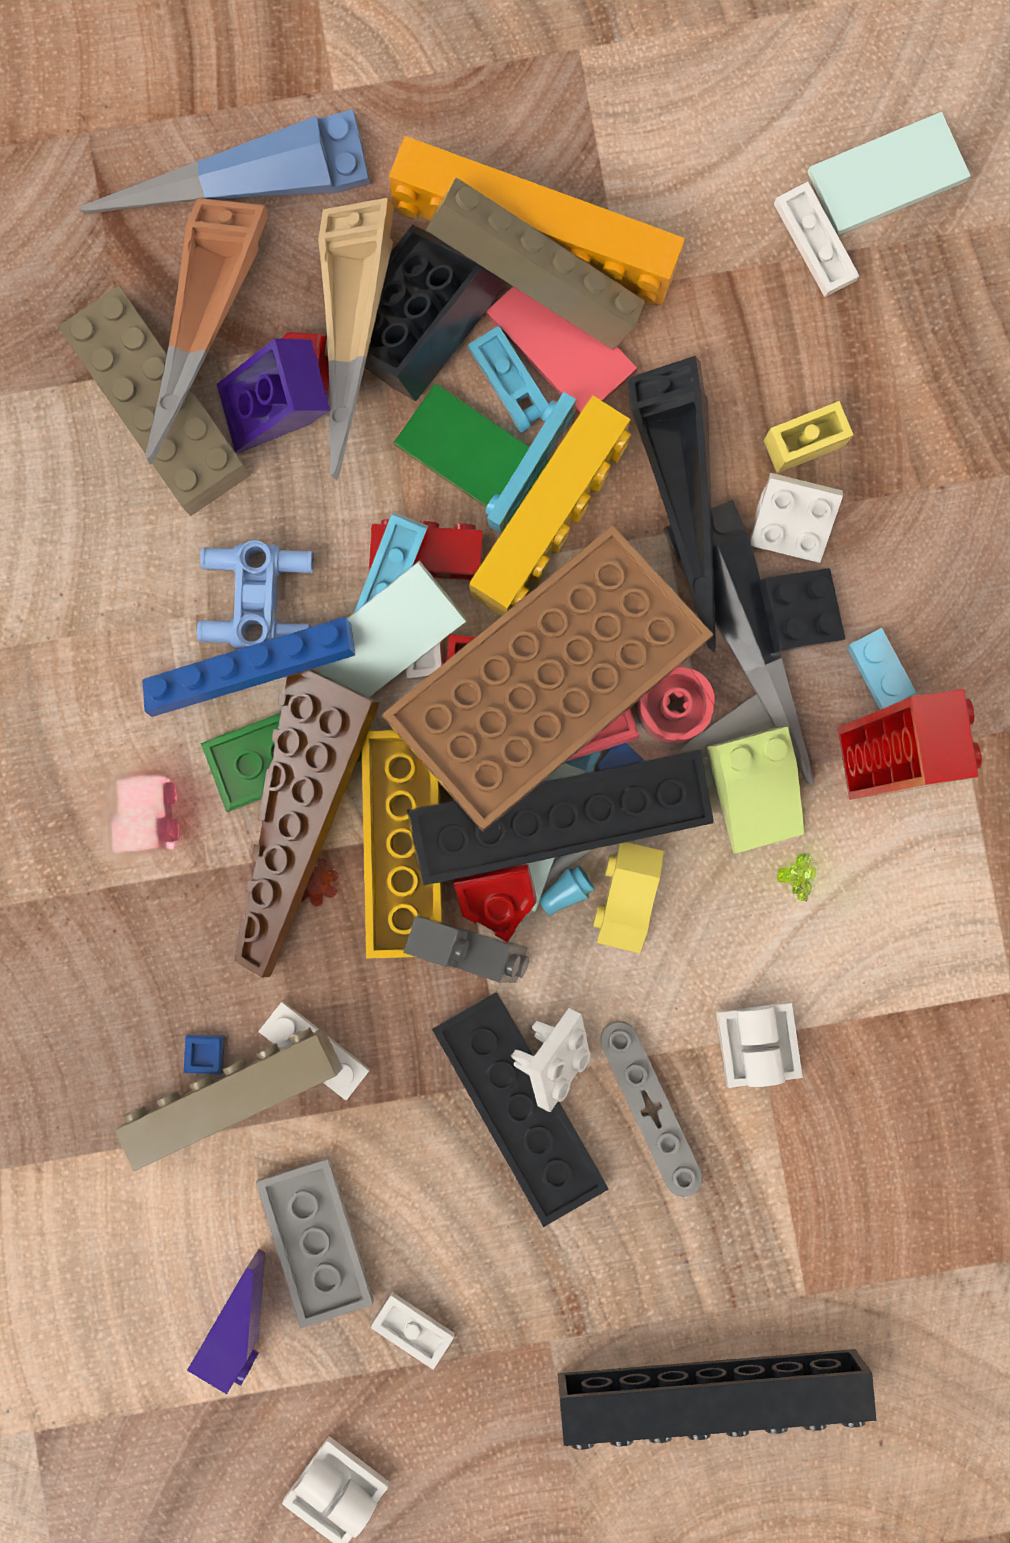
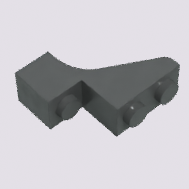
M415 916L403 952L444 967L458 968L499 983H517L518 977L522 978L529 963V957L525 956L527 947L512 942L507 943L501 939L461 929L423 916Z

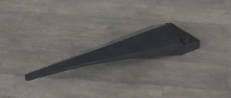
M696 356L629 377L627 381L631 411L665 506L699 619L714 634L706 644L711 651L715 652L708 397L705 395L701 363Z

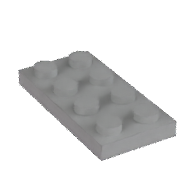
M330 1157L258 1179L256 1184L300 1328L373 1305L374 1299Z

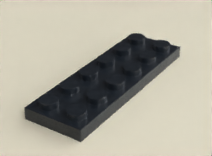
M497 991L432 1028L543 1227L609 1190L561 1103L558 1101L551 1112L537 1106L530 1075L514 1066L516 1060L511 1055L515 1050L534 1055Z

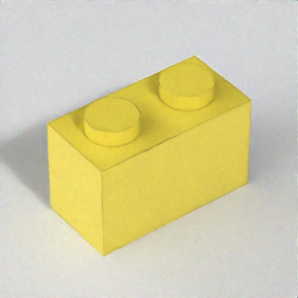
M840 401L770 428L763 441L776 472L780 473L844 447L852 438L853 432Z

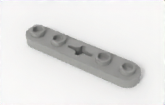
M611 1022L605 1026L601 1033L600 1042L602 1049L666 1186L677 1196H690L698 1191L701 1186V1170L637 1033L626 1022ZM643 1090L646 1091L653 1103L660 1102L661 1104L656 1109L657 1116L661 1122V1125L657 1127L648 1113L641 1114L640 1110L645 1108L644 1099L641 1095Z

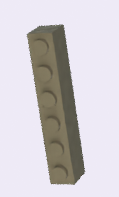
M457 177L439 202L426 228V231L612 350L635 328L645 300Z
M310 1027L290 1036L289 1038L292 1043L282 1048H279L277 1043H274L256 1053L258 1059L248 1064L245 1063L244 1059L238 1060L223 1068L225 1073L223 1076L212 1080L211 1075H207L189 1085L191 1091L183 1095H179L177 1090L156 1100L158 1106L149 1111H146L145 1107L142 1106L124 1115L123 1117L126 1122L114 1131L133 1170L141 1169L336 1077L343 1067L325 1029L322 1028L315 1032H312Z

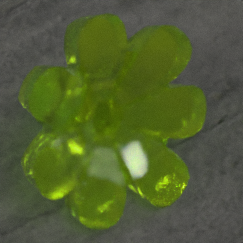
M807 853L798 854L794 866L779 868L777 872L778 882L791 883L792 893L797 894V899L804 902L808 901V895H810L812 890L809 879L812 880L816 877V868L809 867L811 856Z

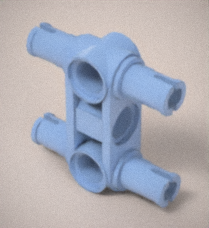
M257 540L239 543L234 548H201V568L234 570L236 577L234 618L231 621L199 620L197 624V639L199 642L230 643L235 649H242L311 627L310 624L278 623L276 619L278 575L281 572L313 573V551L281 550V547L277 546V544H264ZM258 552L265 553L266 561L261 567L251 568L249 566V560L253 554ZM255 624L262 625L263 634L260 639L253 642L247 641L246 632L248 628Z

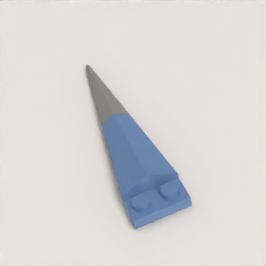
M352 109L319 119L317 116H314L87 203L79 209L85 214L145 206L196 201L197 198L214 200L272 195L339 193L371 184L356 115Z

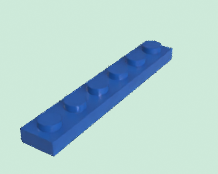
M346 617L339 618L142 679L144 711L151 717L356 656L351 623Z

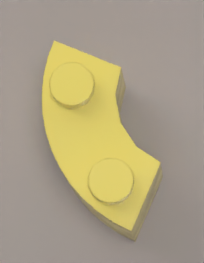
M624 842L619 844L616 855L609 854L605 876L611 878L604 906L597 905L593 921V927L599 928L598 944L636 953L641 952L648 932L652 907L660 881L664 851Z

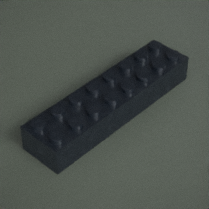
M856 1349L557 1373L563 1444L577 1450L590 1449L597 1443L610 1442L613 1446L623 1447L631 1445L634 1440L649 1439L652 1443H667L672 1440V1437L687 1436L691 1440H705L710 1438L711 1434L726 1433L731 1437H743L748 1435L749 1431L765 1430V1432L770 1434H781L787 1432L788 1428L803 1427L806 1430L819 1431L825 1429L830 1424H842L845 1427L857 1428L864 1426L867 1421H877L873 1375Z

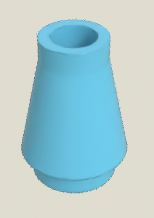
M579 865L574 869L568 867L549 889L541 895L539 902L546 913L551 916L559 910L589 899V894L595 890V887Z

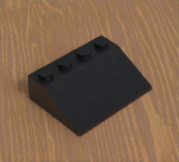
M412 224L390 253L364 368L391 388L417 401L504 289L497 275L433 234Z

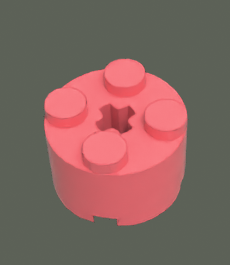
M679 666L637 701V716L643 729L654 739L665 744L683 743L697 736L708 726L714 712L715 695L709 681L700 672ZM669 697L674 701L680 699L683 702V705L679 708L681 714L676 710L670 711L668 709Z

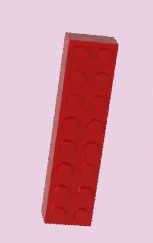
M964 689L912 696L838 727L849 800L898 793L979 777L978 768H981L982 756L978 743L973 742L970 727L974 723V708L971 700L966 699Z

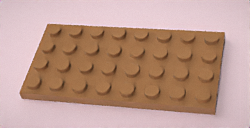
M612 525L382 715L480 830L484 832L705 645L714 634Z

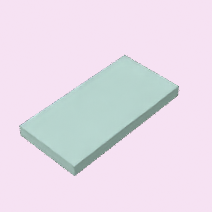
M942 112L819 162L808 169V175L837 235L846 233L963 184L971 177Z
M418 561L347 618L352 626L356 656L316 668L322 675L370 697L465 623L467 618L424 565Z

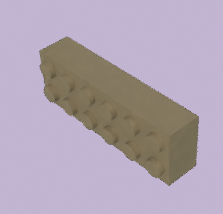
M118 285L59 325L58 328L146 454L167 354ZM189 389L152 464L183 509L192 516L249 477L250 474L195 394Z

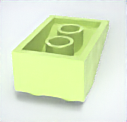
M776 727L705 746L734 854L805 834L798 766L788 727Z

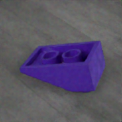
M273 339L217 383L235 453H241L308 426L330 411L328 397L324 389L318 360L315 356L311 340Z
M258 1249L187 1369L188 1372L225 1394H228L234 1382L240 1386L242 1385L259 1354L253 1348L260 1333L265 1252Z

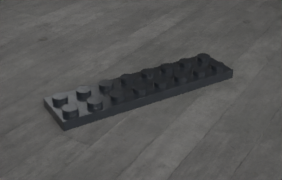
M692 750L543 781L484 832L480 830L455 800L407 809L421 884L423 886L714 823L701 750Z

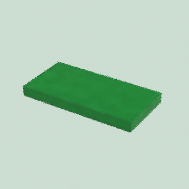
M436 383L394 441L396 447L486 508L496 493L498 495L502 494L530 448ZM548 459L546 460V462H545V464L543 465L542 469L540 470L539 474H538L537 477L535 478L534 482L532 483V485H531V487L529 488L528 492L526 493L525 497L527 496V494L529 493V491L531 490V488H532L533 485L535 484L536 480L538 479V477L540 476V474L542 473V471L544 470V468H545L546 465L548 464V462H549Z
M281 713L201 743L226 812H231L262 800L267 768H270L271 762H273L275 743L272 741L273 730L279 727ZM362 750L356 763L362 761Z

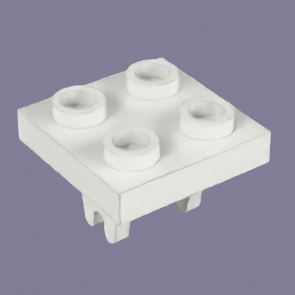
M570 1008L565 1012L556 1027L539 1021L534 1023L532 1029L536 1031L534 1037L543 1042L535 1056L519 1050H515L511 1055L516 1060L514 1066L530 1075L537 1106L548 1112H551L558 1101L561 1102L565 1099L569 1092L571 1081L578 1072L581 1073L585 1070L590 1060L582 1014Z

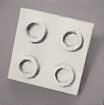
M770 473L767 485L764 487L758 503L755 523L750 536L751 546L820 563L843 497V491Z
M791 1002L716 1012L726 1086L728 1088L746 1085L749 1087H765L784 1083L785 1080L803 1078Z
M328 1436L284 1497L282 1505L331 1542L349 1543L351 1538H356L368 1523L377 1502L387 1490L389 1481Z

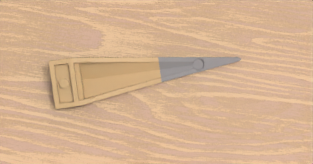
M389 198L323 209L318 242L324 290L329 362L330 474L336 481L341 471L393 244L390 233L394 206Z

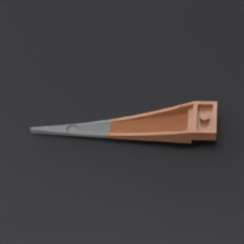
M203 198L196 199L185 228L180 277L169 347L145 454L150 465L155 460L259 251L258 241L268 218L265 205Z

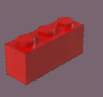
M383 519L381 524H372L369 569H371L390 519ZM420 521V523L428 527L413 565L420 561L433 578L472 580L482 564L483 530H476L475 525L467 523L454 524V528H439V523Z

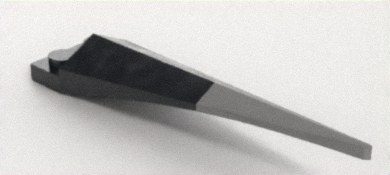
M731 500L711 508L715 625L738 661L775 727H788L797 765L807 783L814 785L813 773L780 652L774 653L759 585L761 579L750 538L745 531L735 503ZM671 525L664 528L665 534L675 559L686 576Z

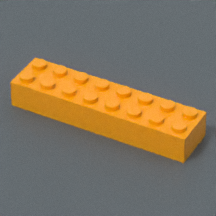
M404 136L388 176L394 208H397L400 214L408 218L415 219L418 216L430 221L439 202L457 177L645 300L644 304L654 305L656 303L663 306L678 266L685 241L684 237Z

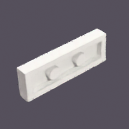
M806 182L777 197L774 206L824 297L856 282L859 274L810 184Z
M282 1001L258 1032L273 1044L277 1043L278 1047L282 1048L292 1043L289 1037L308 1027L311 1028L312 1032L319 1030V1028L286 1002ZM328 1036L343 1069L336 1077L323 1083L344 1100H347L370 1071V1068Z

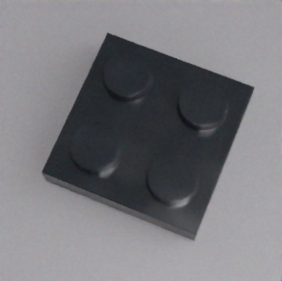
M830 568L768 577L759 581L774 653L836 643L846 639Z

